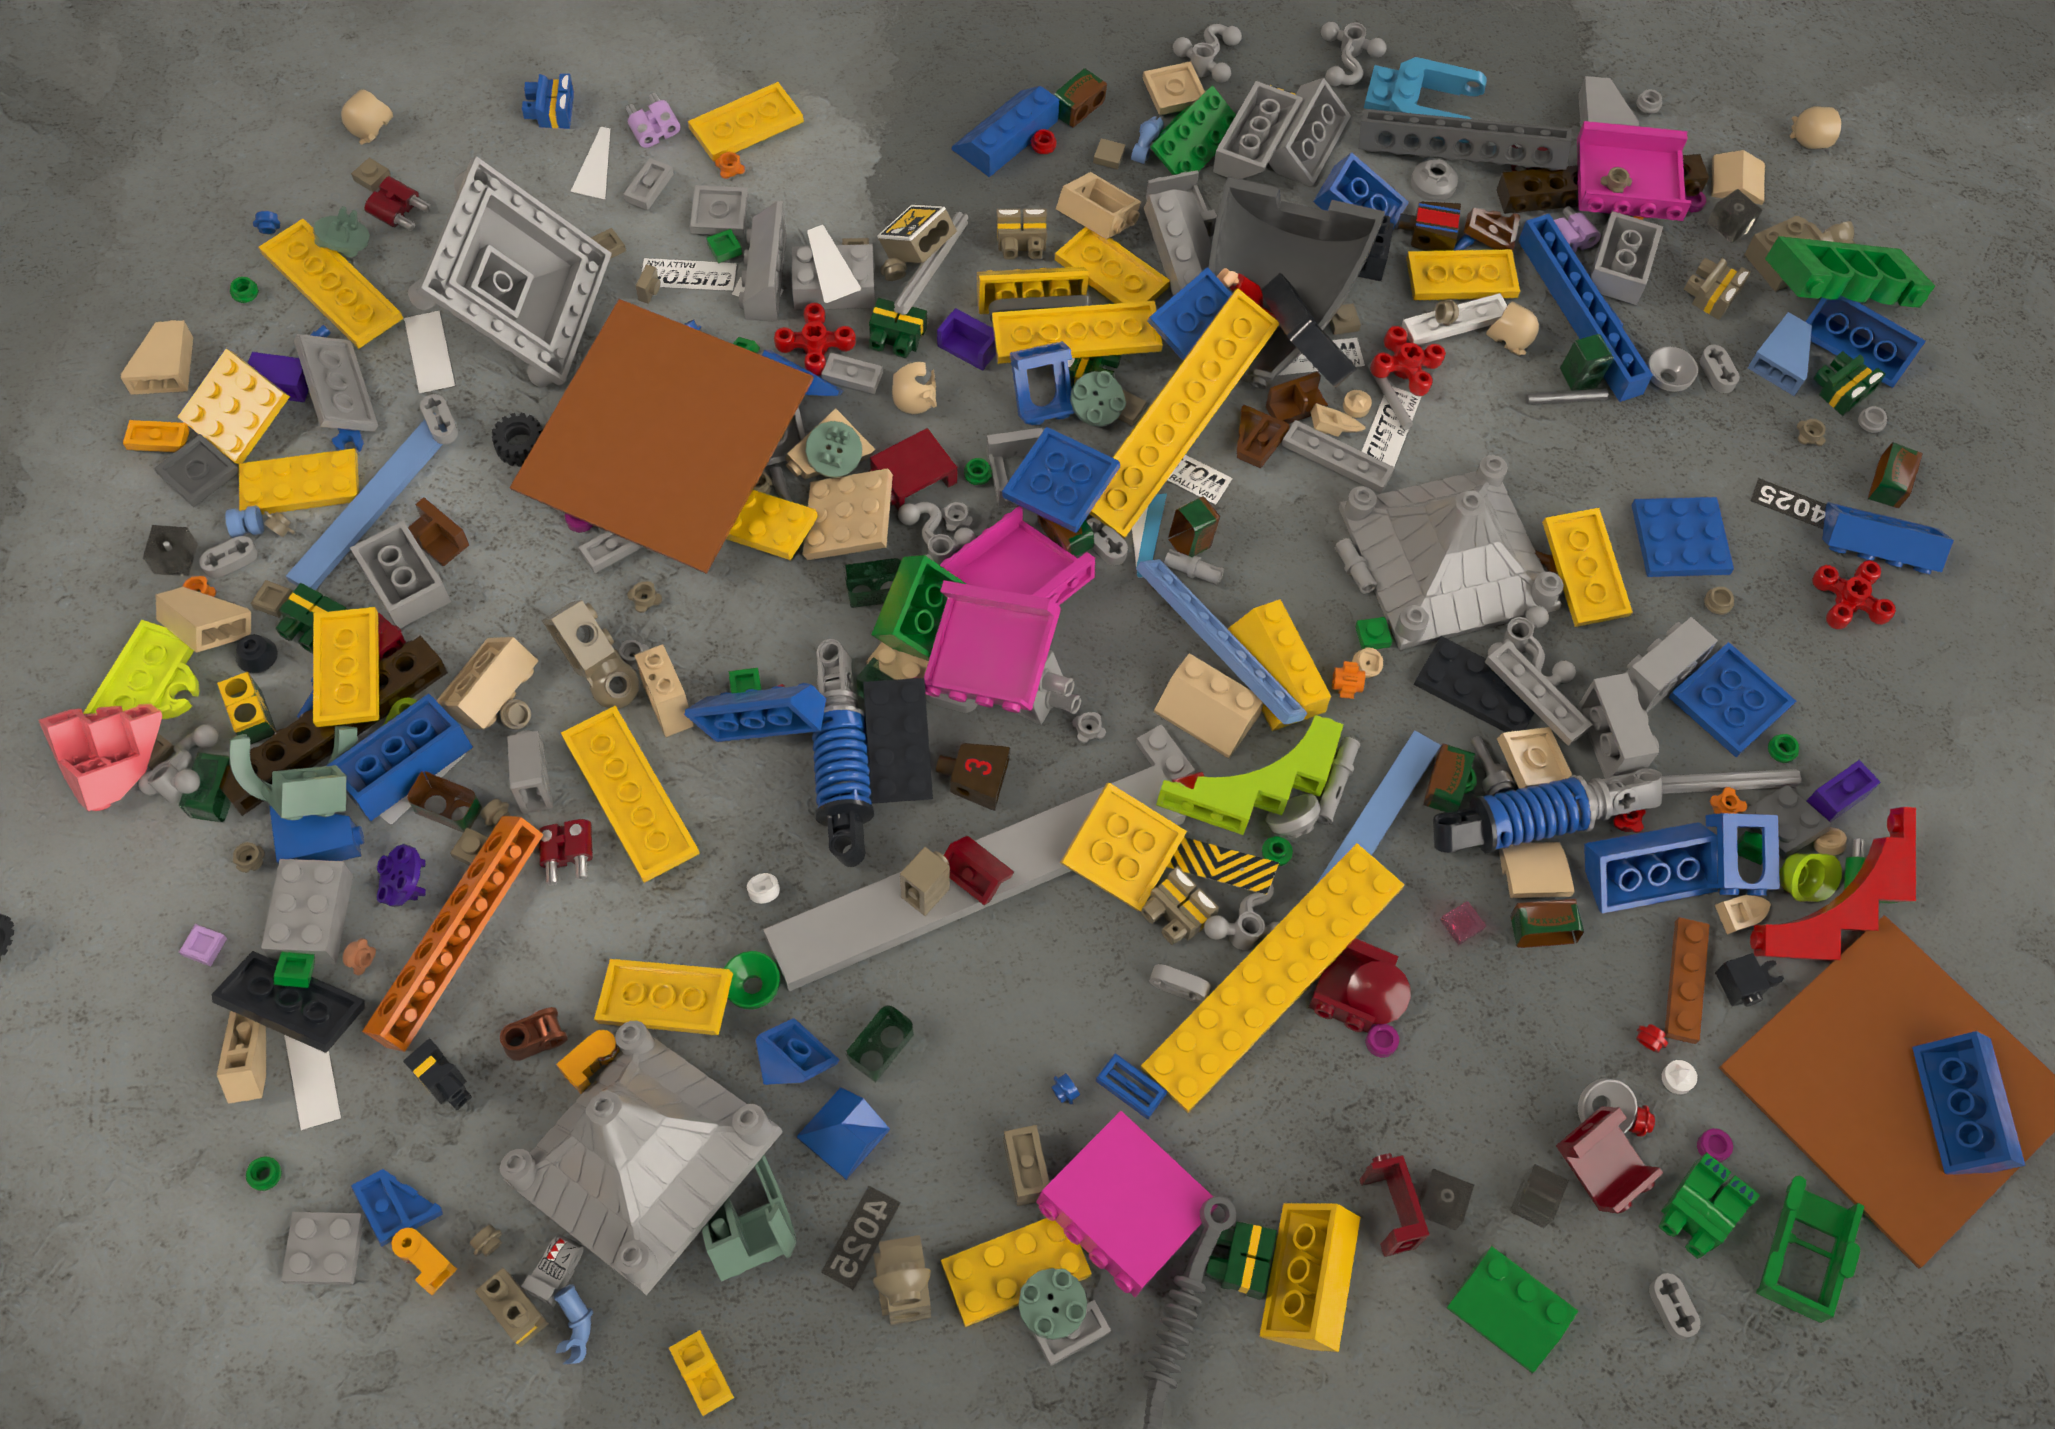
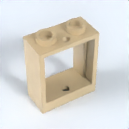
M1089 172L1063 186L1056 210L1108 239L1116 234H1120L1124 229L1135 225L1140 215L1138 210L1141 201Z
M662 644L634 655L644 690L665 737L693 727V722L684 715L685 709L689 708L687 698L664 645Z

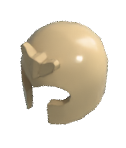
M359 90L344 104L341 115L344 126L351 134L361 138L359 143L362 145L370 143L376 138L382 125H387L392 119L393 112L372 93L366 90Z
M1814 106L1804 110L1799 117L1793 116L1792 121L1794 124L1791 127L1793 132L1790 138H1796L1800 145L1808 149L1831 147L1837 141L1841 131V118L1838 111L1832 107Z
M1511 302L1504 310L1501 318L1488 329L1486 335L1496 342L1504 340L1506 342L1504 348L1509 350V352L1518 356L1521 354L1525 355L1527 352L1524 349L1535 340L1538 334L1539 322L1533 312L1515 302Z
M924 362L907 364L893 374L892 399L897 408L905 413L920 414L926 412L931 407L937 406L934 370L931 371V377L925 385L915 380L916 376L926 375V365Z

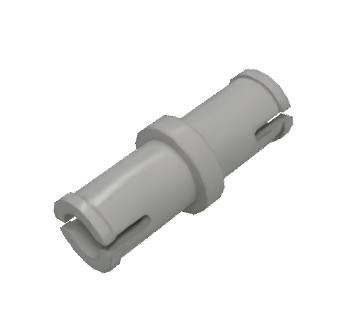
M1349 538L1339 541L1334 549L1344 562L1346 573L1352 575L1362 594L1373 591L1376 588L1377 582L1367 569L1365 558L1359 556Z
M1174 549L1169 550L1164 561L1167 567L1187 573L1189 578L1197 577L1216 586L1219 585L1224 573V568L1222 567L1220 568L1201 561L1199 556L1190 557L1174 551Z

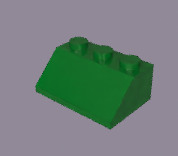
M925 555L903 557L871 635L892 649L929 661L948 599L947 596L940 592L943 581L966 583Z
M1493 1246L1481 1255L1446 1307L1531 1373L1535 1372L1559 1342L1578 1313L1576 1308Z

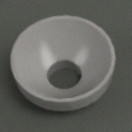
M1440 159L1427 160L1415 167L1410 183L1414 192L1423 199L1443 201L1455 193L1458 185V176L1454 168ZM1440 168L1444 171V174L1435 175L1430 169Z
M1669 346L1657 349L1652 353L1647 364L1653 374L1651 381L1657 387L1666 391L1677 392L1687 389L1694 382L1698 374V366L1695 359L1688 352L1677 347ZM1669 373L1674 377L1675 381L1666 382L1661 378L1660 374Z
M1311 794L1299 795L1288 799L1282 816L1269 812L1265 820L1272 832L1295 839L1301 835L1308 834L1314 829V824L1318 819L1321 808L1316 796Z
M1602 1078L1593 1081L1583 1090L1578 1101V1115L1581 1123L1594 1113L1592 1108L1594 1099L1604 1095L1607 1100V1107H1620L1627 1119L1619 1125L1625 1134L1631 1128L1637 1116L1638 1106L1633 1091L1629 1086L1615 1079Z

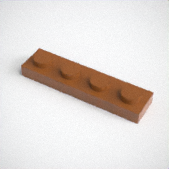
M1678 917L1675 921L1664 1032L1666 1038L1697 1044L1700 1041L1710 924Z

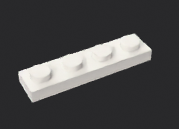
M1499 293L1457 305L1459 316L1449 326L1438 323L1435 318V311L1403 319L1402 328L1406 330L1410 343L1420 345L1493 325L1501 318L1507 304Z

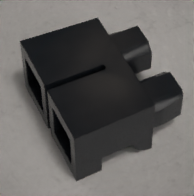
M1384 215L1374 244L1358 277L1376 281L1382 280L1394 223H1390V216Z

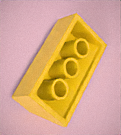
M1084 267L977 272L979 314H989L990 303L998 299L1071 295L1087 296L1088 270Z
M1281 599L1253 608L1228 628L1230 633L1306 710L1307 715L1303 720L1326 712L1331 694ZM1263 704L1262 712L1272 731L1294 724L1284 725Z
M1283 1203L1260 1337L1308 1350L1339 1352L1360 1216L1339 1204Z

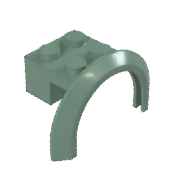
M335 726L334 749L328 764L357 744L356 727ZM241 734L230 739L229 758L235 779L249 794L267 801L281 818L299 820L303 816L308 815L327 817L334 815L335 812L346 811L347 776L337 765L273 771L272 784L261 780L252 768L250 761V738L247 737V734Z
M765 1154L757 1162L755 1169L770 1203L738 1216L728 1197L702 1228L706 1251L721 1282L738 1276L744 1271L764 1262H770L780 1255L784 1254L786 1258L791 1257L797 1243L790 1215Z

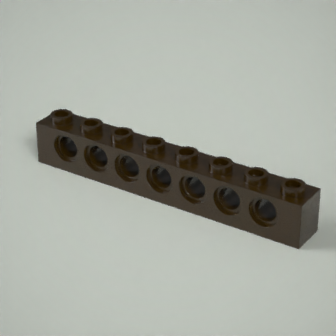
M1701 154L1683 155L1685 192L1687 196H1695L1703 191L1709 175ZM1567 166L1566 170L1559 169L1556 171L1543 168L1502 172L1496 191L1503 213L1545 211L1548 209L1566 208L1568 206L1571 208L1579 207L1578 166Z
M421 635L414 640L406 642L400 650L388 658H383L379 661V687L382 685L387 686L379 689L378 721L389 714L392 706L398 700L413 698L448 673L442 659ZM412 667L409 671L403 672L406 668ZM313 709L306 711L298 720L286 728L276 731L263 744L250 749L252 768L261 780L272 784L273 771L312 768L330 756L334 749L335 726L356 727L358 736L378 721L316 727L313 723ZM309 738L308 741L301 743L303 739ZM284 755L280 760L274 761L277 757ZM226 766L219 788L238 812L244 816L264 801L244 790L235 779L231 766Z

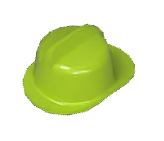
M1797 853L1790 855L1785 860L1782 868H1779L1780 884L1796 901L1819 902L1826 900L1834 894L1842 878L1840 861L1835 856L1829 854Z

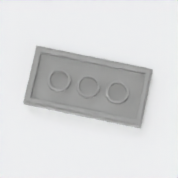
M297 334L294 343L320 427L375 432L378 427L377 420L351 340Z

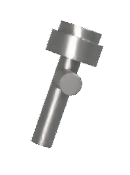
M1480 736L1472 738L1470 741L1487 775L1482 782L1486 795L1494 796L1496 793H1506L1507 791L1514 790L1515 784L1510 775L1512 772L1508 763L1494 764Z

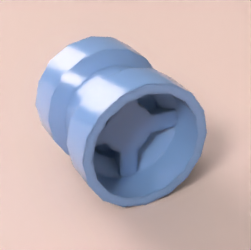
M257 505L248 506L245 510L241 511L236 508L226 510V525L231 538L243 536L245 533H251L252 535L263 534V518Z

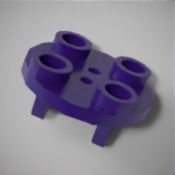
M402 844L396 846L388 856L383 855L380 857L377 864V871L380 874L379 889L377 891L378 902L398 907L408 900H418V896H426V889L417 886L420 878V869L426 866V860L420 858L416 848Z

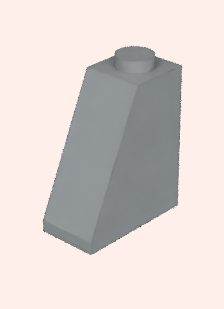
M1585 76L1578 94L1581 127L1584 121L1639 126V121L1611 78Z
M525 730L518 732L516 735L507 736L510 788L522 814L552 809L553 803L544 743L539 731Z

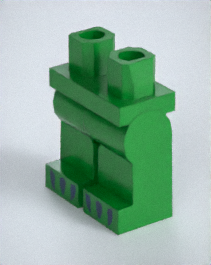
M1707 1152L1695 1161L1668 1203L1662 1208L1661 1212L1664 1215L1659 1224V1228L1668 1236L1675 1237L1681 1229L1692 1237L1685 1245V1248L1697 1259L1721 1245L1740 1218L1760 1196V1194L1736 1175L1725 1182L1731 1171ZM1722 1183H1724V1184L1721 1186V1188L1718 1190V1192L1715 1194V1192H1716L1717 1189L1720 1187V1185H1721Z

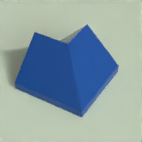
M795 1018L759 1034L756 1038L764 1085L803 1083L837 1065L840 1061L838 1057Z
M840 1087L797 1135V1139L847 1180L890 1131V1128L864 1098Z

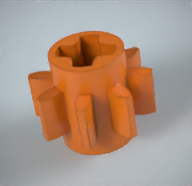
M1344 661L1343 667H1335L1332 689L1339 690L1340 698L1354 699L1356 692H1363L1365 671L1359 670L1357 662Z

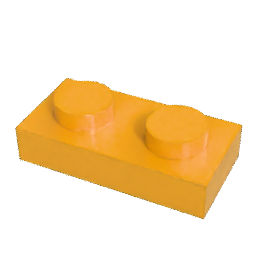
M129 420L123 445L127 450L176 452L186 445L190 429L187 423Z

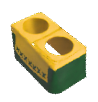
M248 672L217 683L232 727L237 736L247 734V737L250 738V745L273 736L276 728L262 690ZM246 690V692L240 697H231L234 694ZM245 703L252 704L256 708L255 717L248 722L237 721L234 717L236 708Z

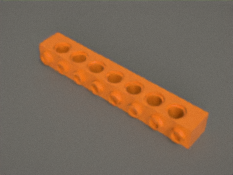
M501 817L362 1032L386 1048L402 1052L407 1050L544 834L522 817Z

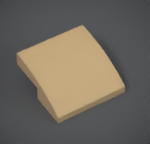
M1560 842L1521 843L1517 846L1510 845L1508 848L1499 849L1502 873L1507 875L1510 898L1570 897L1573 895L1574 886L1571 872Z

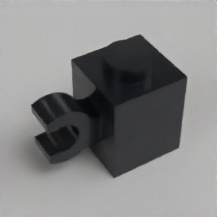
M1754 953L1727 961L1715 972L1731 1006L1744 1003L1745 1007L1755 1005L1763 1000L1762 995L1767 990L1779 985L1784 980L1783 975L1775 978L1768 973V970L1777 964L1776 961L1770 960L1760 966Z

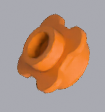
M723 153L715 161L716 167L721 171L720 176L722 178L728 179L745 172V166L741 165L740 156L736 153Z
M205 576L191 577L182 586L194 591H200V593L212 597L216 595L215 588L207 584L208 580Z
M1731 787L1724 788L1723 793L1718 796L1714 795L1710 799V804L1715 814H1737L1747 809L1746 802L1740 800L1735 790Z

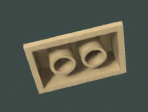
M514 637L487 638L437 699V702L453 719L470 729L488 728L496 721L498 717L497 712L507 701L513 700L517 687L534 673L533 667L539 660Z
M1189 653L1170 679L1154 709V713L1225 757L1230 758L1260 716L1264 703L1251 690Z

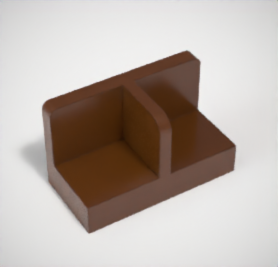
M1317 371L1271 387L1265 406L1270 416L1290 424L1295 420L1299 421L1311 417L1310 411L1315 404L1327 407L1328 404L1318 389L1321 379L1320 373Z
M423 497L415 504L420 518L412 523L408 529L420 548L441 566H445L467 548L469 543L464 530Z

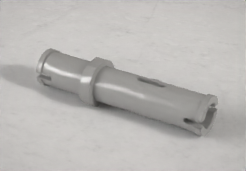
M1342 738L1336 759H1333L1330 768L1331 773L1319 803L1321 809L1316 821L1320 823L1332 824L1348 776L1353 774V762L1360 748V743L1353 738Z

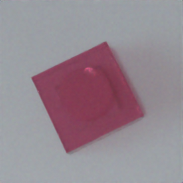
M1468 901L1446 913L1440 919L1458 945L1477 935L1486 927Z

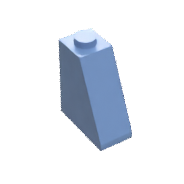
M1788 312L1756 352L1748 369L1795 396L1807 378L1812 326Z

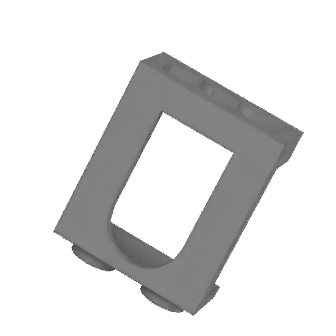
M1198 170L1148 180L1147 200L1150 195L1173 189L1194 193L1208 236L1214 235L1217 215L1215 210L1208 211L1197 186Z
M1042 428L987 435L986 452L992 469V479L998 507L1017 506V504L1002 496V490L1008 483L1003 458L1027 455L1042 434Z

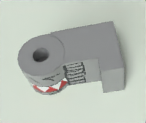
M560 1234L556 1235L549 1243L532 1275L527 1276L521 1288L527 1294L554 1307L557 1303L554 1295L566 1287L575 1272L574 1269L582 1256L583 1246Z

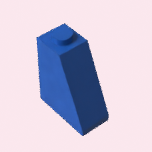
M269 806L276 862L278 864L280 859L343 861L362 856L360 845L365 843L361 826H355L350 816L339 814L327 817L308 815L303 816L299 820H286L281 818L272 806Z

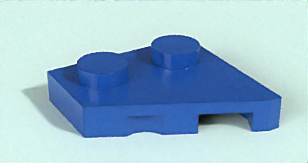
M384 1169L351 1185L352 1191L381 1247L392 1242L394 1235L401 1229H417L443 1215L442 1209L438 1204H432L420 1196L418 1191L407 1184L400 1183L395 1176Z

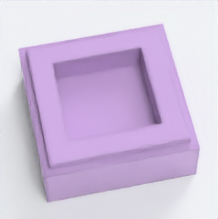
M195 924L179 953L186 958L211 967L227 938L221 933Z

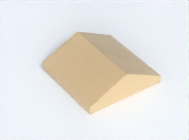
M1745 150L1714 155L1712 158L1711 197L1763 205L1765 163Z

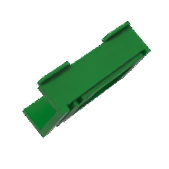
M1795 1176L1787 1186V1195L1756 1294L1822 1323L1834 1317L1844 1278H1851L1855 1273L1860 1255V1247L1854 1242L1864 1205L1857 1203L1849 1209L1806 1191V1179L1802 1176ZM1796 1220L1834 1237L1835 1242L1832 1252H1827L1796 1238V1235L1791 1233L1794 1221ZM1788 1243L1798 1244L1829 1258L1818 1302L1777 1284Z

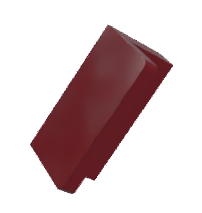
M969 836L950 843L943 855L949 862L950 879L983 905L990 903L1001 883L1010 879L1014 874L1012 869Z

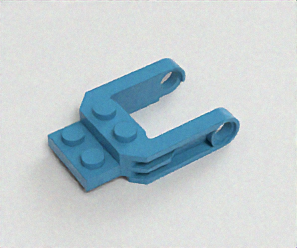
M1418 57L1402 62L1399 70L1374 65L1364 109L1472 119L1467 116L1417 105L1421 87L1459 96L1460 94L1479 96L1485 92L1487 78L1480 71ZM1474 81L1480 86L1470 87L1467 83ZM1465 139L1459 140V142L1461 143H1469V141Z

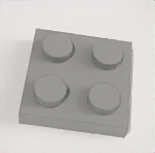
M695 185L690 221L691 234L715 235L731 229L734 235L744 236L749 195L748 188Z
M292 1212L281 1282L284 1284L354 1285L364 1215L361 1213Z

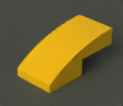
M700 1330L669 1347L702 1416L734 1398Z

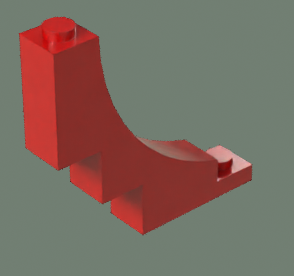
M1916 807L1890 809V814L1887 818V829L1890 832V837L1873 839L1869 854L1856 877L1829 904L1810 915L1790 922L1754 925V931H1752L1750 936V945L1754 950V955L1758 957L1841 960V930L1879 931V901H1916Z

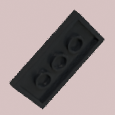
M1441 636L1416 678L1414 685L1505 733L1526 730L1535 712L1485 663L1486 658Z
M924 678L863 682L872 804L933 799Z
M252 951L211 994L212 1003L324 1053L329 1051L365 1009L364 999L314 977H311L308 988L274 985V974L278 962L255 951Z

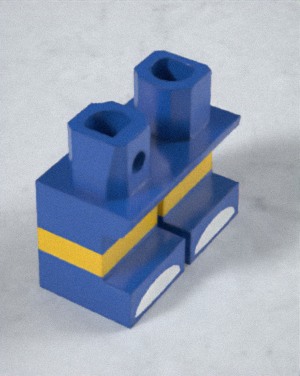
M539 74L538 82H525L526 100L536 101L522 102L524 119H536L541 128L570 129L574 99L571 75L560 74L559 79L548 80L545 75Z

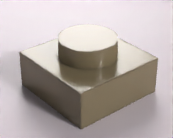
M370 157L351 173L355 182L371 192L376 191L383 180L391 176L388 168Z
M646 264L636 284L638 300L649 304L652 296L657 295L660 289L661 281L658 279L656 267Z
M1354 303L1341 305L1330 320L1329 324L1333 335L1360 330L1361 323Z
M466 828L450 854L454 859L470 866L488 837Z

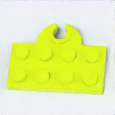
M141 620L83 714L97 713L96 709L99 707L122 706L123 711L139 704H152L161 711L162 719L178 717L187 712L192 707L190 702L184 698L178 700L174 698L182 690H188L192 696H199V681L189 666L186 665L194 650L166 627Z

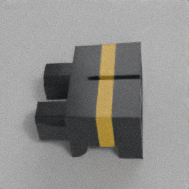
M430 1038L403 1060L414 1076L440 1104L447 1100L457 1111L472 1098L464 1086L467 1081L455 1065L448 1062Z

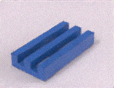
M1116 1053L1096 1078L1097 1083L1146 1119L1151 1117L1154 1110L1157 1109L1162 1099L1168 1093L1167 1090ZM1115 1065L1118 1066L1120 1069L1125 1071L1127 1074H1129L1135 1080H1137L1146 1088L1151 1090L1157 1096L1155 1098L1151 1097L1142 1089H1140L1137 1085H1135L1130 1080H1128L1120 1073H1118L1116 1070H1114L1113 1067ZM1109 1075L1110 1077H1112L1114 1080H1116V1081H1117L1118 1083H1120L1122 1086H1124V1087L1127 1088L1129 1091H1131L1133 1094H1135V1095L1138 1096L1140 1099H1142L1144 1102H1146L1149 1106L1147 1107V1106H1145L1144 1104H1142L1140 1101H1138V1100H1137L1136 1098H1134L1132 1095H1130L1129 1093H1127L1125 1090H1123V1089H1122L1121 1087H1119L1117 1084H1115L1114 1082H1112V1081H1111L1110 1079H1108L1106 1076Z

